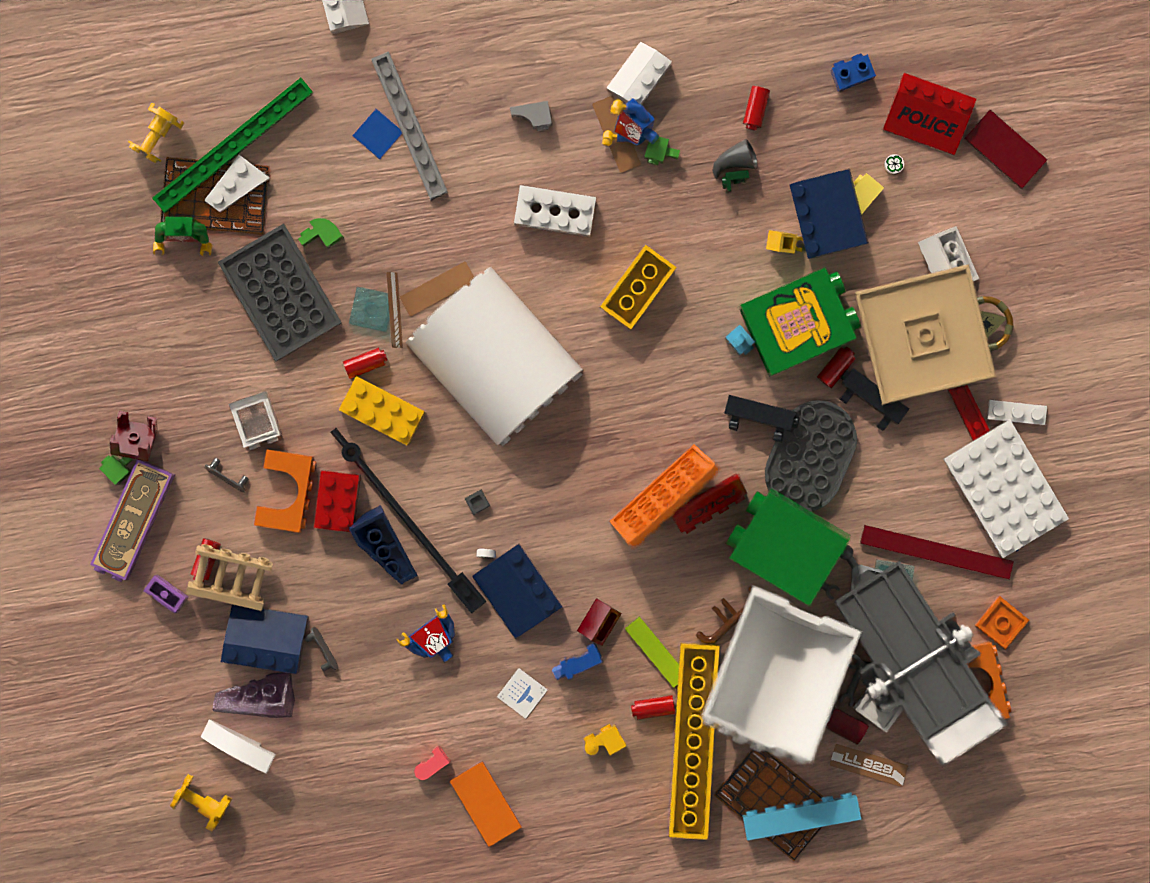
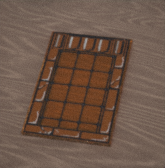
M166 157L163 189L198 160ZM228 162L166 214L161 210L160 222H165V217H193L204 224L207 230L263 235L269 180L247 193L220 213L207 203L205 199L232 165V163ZM254 165L265 175L269 176V166Z
M753 749L747 753V756L714 794L715 797L742 819V815H746V811L757 810V812H763L767 807L776 806V809L784 808V804L795 803L796 806L810 799H814V802L822 801V797H824L776 756L772 755L771 752L765 750L759 752ZM822 827L765 838L791 860L795 861Z

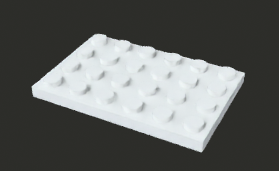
M1011 420L1002 423L943 459L1002 558L1069 519Z

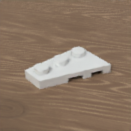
M238 155L206 197L205 201L221 213L270 178L242 156Z

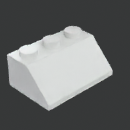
M322 0L332 34L369 25L363 0Z
M640 42L607 89L626 103L634 98L642 105L669 69L672 61L657 50Z
M957 226L918 242L931 273L969 264L973 281L979 279Z

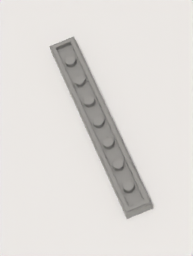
M386 52L372 58L375 70L430 200L447 194L446 186L390 53Z

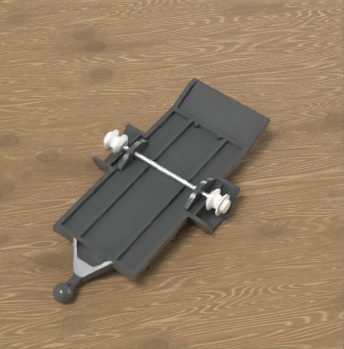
M847 545L840 558L847 560L852 568L850 592L834 601V603L845 618L844 621L850 627L861 631L858 640L862 645V649H865L873 663L859 672L863 684L878 707L887 714L901 706L924 743L942 767L1008 726L1004 717L988 698L967 663L981 655L970 644L973 637L971 630L962 625L960 629L954 612L939 621L900 561L884 571L860 565L853 557V548Z

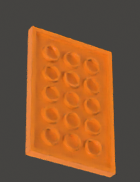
M692 445L609 522L634 549L636 546H640L650 533L657 531L664 520L670 519L675 510L684 506L693 494L698 493L708 480L714 479L720 468L696 445Z

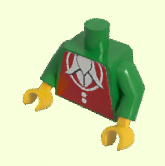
M165 217V222H160L155 226L154 255L156 250H161L162 255H164V241L200 242V255L203 256L204 251H207L209 256L211 255L213 245L209 243L207 228L193 217Z

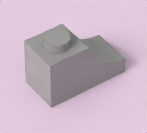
M548 101L510 107L512 117L526 119L533 125V129H537V131H545L549 129L548 126H552Z

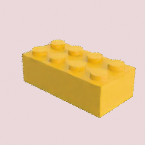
M645 245L604 300L600 309L631 331L677 267Z
M358 376L355 377L339 408V411L407 446L426 413L420 408Z

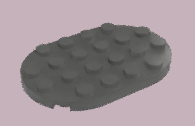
M821 400L803 403L792 410L798 413L797 417H800L798 427L794 428L793 432L785 430L782 443L775 441L765 466V482L768 491L773 488L811 512L824 507L835 497L857 445V433L851 417L838 405Z

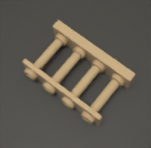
M206 544L197 545L196 554L201 555L196 578L193 582H188L186 594L262 611L264 598L259 594L265 570L271 571L273 562L264 557L252 558L246 553L234 554L228 549H213L212 546ZM209 557L220 560L215 582L212 586L204 585L203 583ZM227 562L239 564L234 586L231 590H226L222 587ZM246 566L258 568L253 590L250 594H244L240 591Z

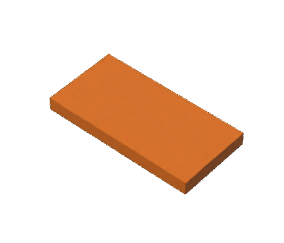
M483 761L450 780L451 785L488 847L522 828Z

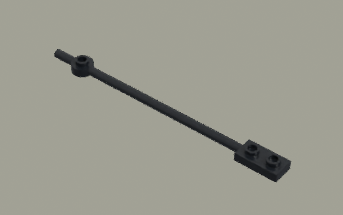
M337 428L333 429L330 433L343 447L341 452L343 458L346 461L357 464L452 581L448 583V586L471 614L487 602L463 572L457 575L362 460L359 445L348 443ZM351 448L355 450V454L353 456H350L348 454V451Z

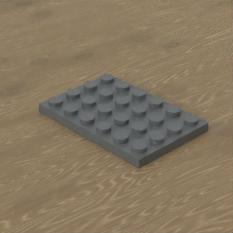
M285 224L278 226L218 262L276 362L342 323Z

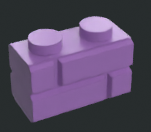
M154 575L144 589L145 593L150 596L152 595V598L173 613H178L188 599L186 594L159 575Z

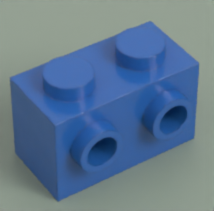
M860 53L851 57L852 60L845 63L842 60L833 64L834 67L831 68L830 72L838 92L875 78L876 74L868 54L863 56Z

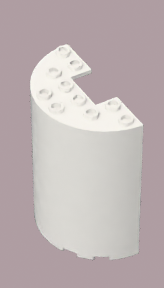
M489 267L484 271V274L480 273L470 281L471 286H463L428 318V324L426 326L422 324L413 333L414 337H410L406 344L497 446L499 444L504 446L511 439L509 436L514 431L518 433L525 427L523 423L526 419L532 420L539 414L537 410L542 405L547 407L554 400L552 398L553 395L556 393L561 395L568 389L567 384L571 380L573 382L577 381L582 376L581 371L583 369L492 267Z
M753 587L703 713V723L714 727L721 734L733 737L732 741L736 743L750 744V748L759 752L765 750L771 752L776 757L790 758L804 765L805 762H811L861 631L828 617L819 618L788 605L790 602L788 600Z

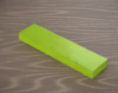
M639 616L625 630L674 688L678 685L679 664Z

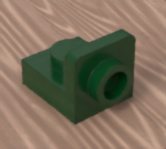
M749 170L725 173V177L722 178L723 189H726L727 193H731L730 181H734V184L745 183V180L749 179Z

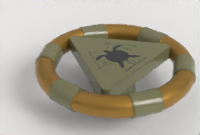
M990 296L977 297L979 305L984 303L993 304L1005 315L1004 317L980 311L987 339L1006 320L1004 335L997 342L988 344L990 352L998 350L1006 344L1012 335L1014 327L1012 314L1009 308L997 298Z

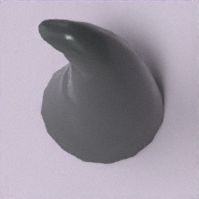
M747 139L730 147L717 158L712 170L716 179L724 169L735 167L757 169L756 154Z

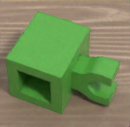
M659 137L654 144L648 142L644 159H647L649 164H663L665 156L678 159L680 150L668 148L669 139Z
M108 455L101 462L102 466L99 469L115 485H119L132 472L127 465L133 459L126 457L119 459L116 455L111 457Z

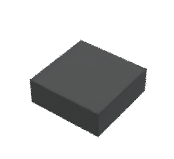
M482 489L465 498L473 515L490 507Z

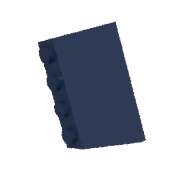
M850 169L789 184L808 259L819 258L869 244Z
M520 543L472 575L515 639L563 607Z
M232 604L223 643L221 662L293 674L299 673L308 616L263 608L260 611Z

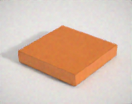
M998 596L975 626L1006 650L1030 620L1001 596Z

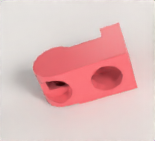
M440 746L433 749V757L426 762H420L416 766L414 772L418 779H428L450 762V759Z

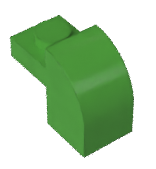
M317 218L309 221L313 229L307 228L301 232V237L298 240L305 247L320 236L324 244L330 248L343 239L344 236L331 221Z

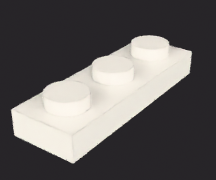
M989 400L987 419L1045 425L1047 406Z

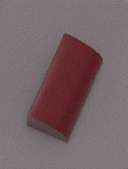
M596 598L577 631L591 641L603 646L622 613Z
M833 707L824 728L858 745L866 734L869 725Z

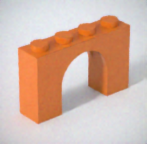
M266 450L264 468L290 474L297 482L298 496L296 501L286 509L257 506L254 525L301 533L302 529L306 528L307 518H304V514L310 505V499H307L308 491H312L313 480H310L311 472H315L316 461H313L314 457Z
M991 642L972 645L981 655L967 663L968 667L981 668L988 674L991 681L988 698L1004 719L1010 718L1009 713L1012 711L1009 701H1006L1004 694H1007L1005 683H1001L1000 675H1002V669L1000 664L996 663L995 657L998 656L996 646L992 645Z

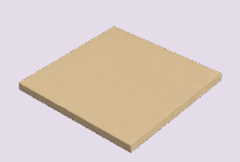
M969 264L855 292L882 405L996 377Z

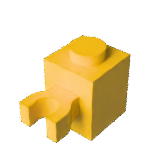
M769 230L766 249L794 254L795 251L802 252V248L797 247L796 244L799 240L803 241V237L788 232Z

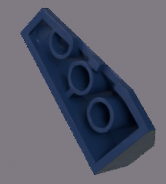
M381 505L364 513L349 528L357 545L375 562L381 565L398 583L403 584L418 576Z

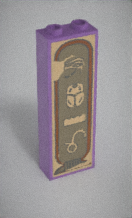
M136 461L90 564L95 567V571L102 574L108 572L112 574L111 578L120 582L122 580H129L175 474L148 462Z

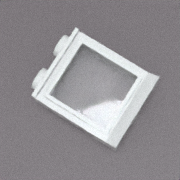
M262 392L229 404L244 448L249 447V450L261 447L260 443L267 441L270 444L278 441V437L282 436L267 392Z

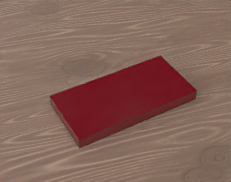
M991 110L983 116L964 138L1021 189L1048 160Z

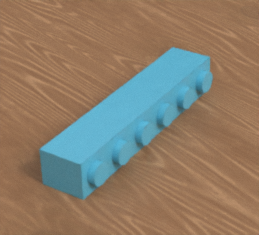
M852 792L840 794L841 797L834 799L833 796L822 797V801L814 802V799H810L796 806L795 803L784 804V808L776 809V806L765 808L763 812H757V810L746 811V815H742L747 840L861 820L858 798L856 795H852Z

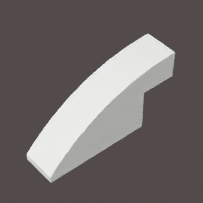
M210 719L201 736L220 750L264 773L268 772L276 754L260 747L261 743Z

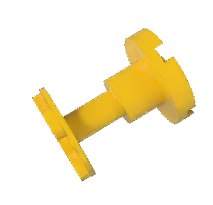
M151 103L148 110L156 114L148 126L151 131L141 147L129 140L128 143H130L129 148L137 153L143 151L147 154L146 158L156 164L157 160L159 162L162 160L152 155L151 152L161 136L165 138L172 125L182 129L185 123L183 121L180 124L177 123V117L161 107H158L156 110L153 108L155 104Z
M188 774L182 783L181 789H178L175 793L170 807L175 809L180 801L184 799L199 808L198 813L210 819L206 829L213 832L223 817L226 807L230 805L232 798L225 795L220 802L208 795L203 798L188 789L194 778L193 775Z

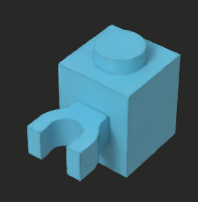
M741 325L725 337L739 355L742 353L746 355L754 348L752 344L755 341Z

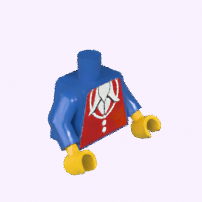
M634 98L625 103V105L621 100L614 101L610 112L618 115L614 129L616 134L609 130L605 131L602 144L609 146L613 140L617 142H631L635 145H640L647 140L654 144L659 138V134L652 130L655 119L645 110L644 106L640 105Z
M442 605L444 610L441 612L435 608L437 616L409 637L403 632L404 640L399 641L396 639L400 646L406 647L413 654L423 658H432L438 653L443 662H446L453 657L447 646L453 642L455 629L454 622L446 606Z

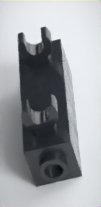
M852 368L851 371L847 369L842 375L841 379L843 381L841 385L847 388V390L839 400L847 404L852 395L855 394L884 415L876 426L880 430L884 431L890 421L898 425L909 411V408L900 401L882 405L878 385L856 369Z
M733 395L728 396L724 414L732 416L729 423L730 430L738 431L740 419L776 428L773 440L782 443L784 431L793 432L794 428L798 427L800 417H797L798 413L796 411Z

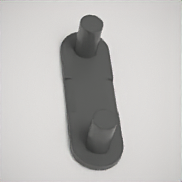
M214 458L210 466H204L207 471L241 492L246 491L244 486L249 479L243 475L239 483H236L216 470L220 463L219 459Z
M316 627L311 628V633L306 635L304 639L306 642L315 639L322 649L327 663L321 665L322 671L330 668L336 670L338 664L321 633Z

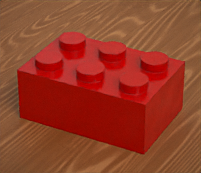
M321 470L314 528L350 532L349 528L356 520L361 475Z

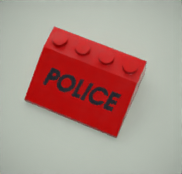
M904 73L900 79L882 130L955 156L977 98Z
M733 474L688 501L684 506L679 507L674 511L672 518L680 532L683 533L685 531L688 534L696 529L695 525L699 522L705 524L713 519L711 515L718 512L721 514L728 510L729 504L733 502L738 504L745 500L744 495L748 493L740 476Z

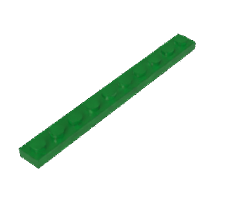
M300 77L152 199L166 214L310 97L313 91Z

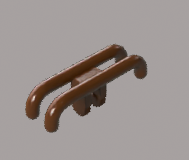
M750 585L748 587L749 593H751V590L754 587L753 585ZM723 598L720 601L733 617L728 620L719 608L714 606L712 610L725 624L711 636H706L703 632L699 631L696 633V637L706 644L718 641L740 621L745 606L736 612Z

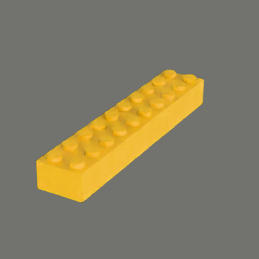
M680 643L669 837L708 840L714 727L704 724L702 716L718 677L719 645Z

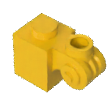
M610 723L600 728L601 732L597 735L591 733L583 738L585 741V751L589 755L597 754L600 745L607 749L609 755L627 746L615 724L611 726Z

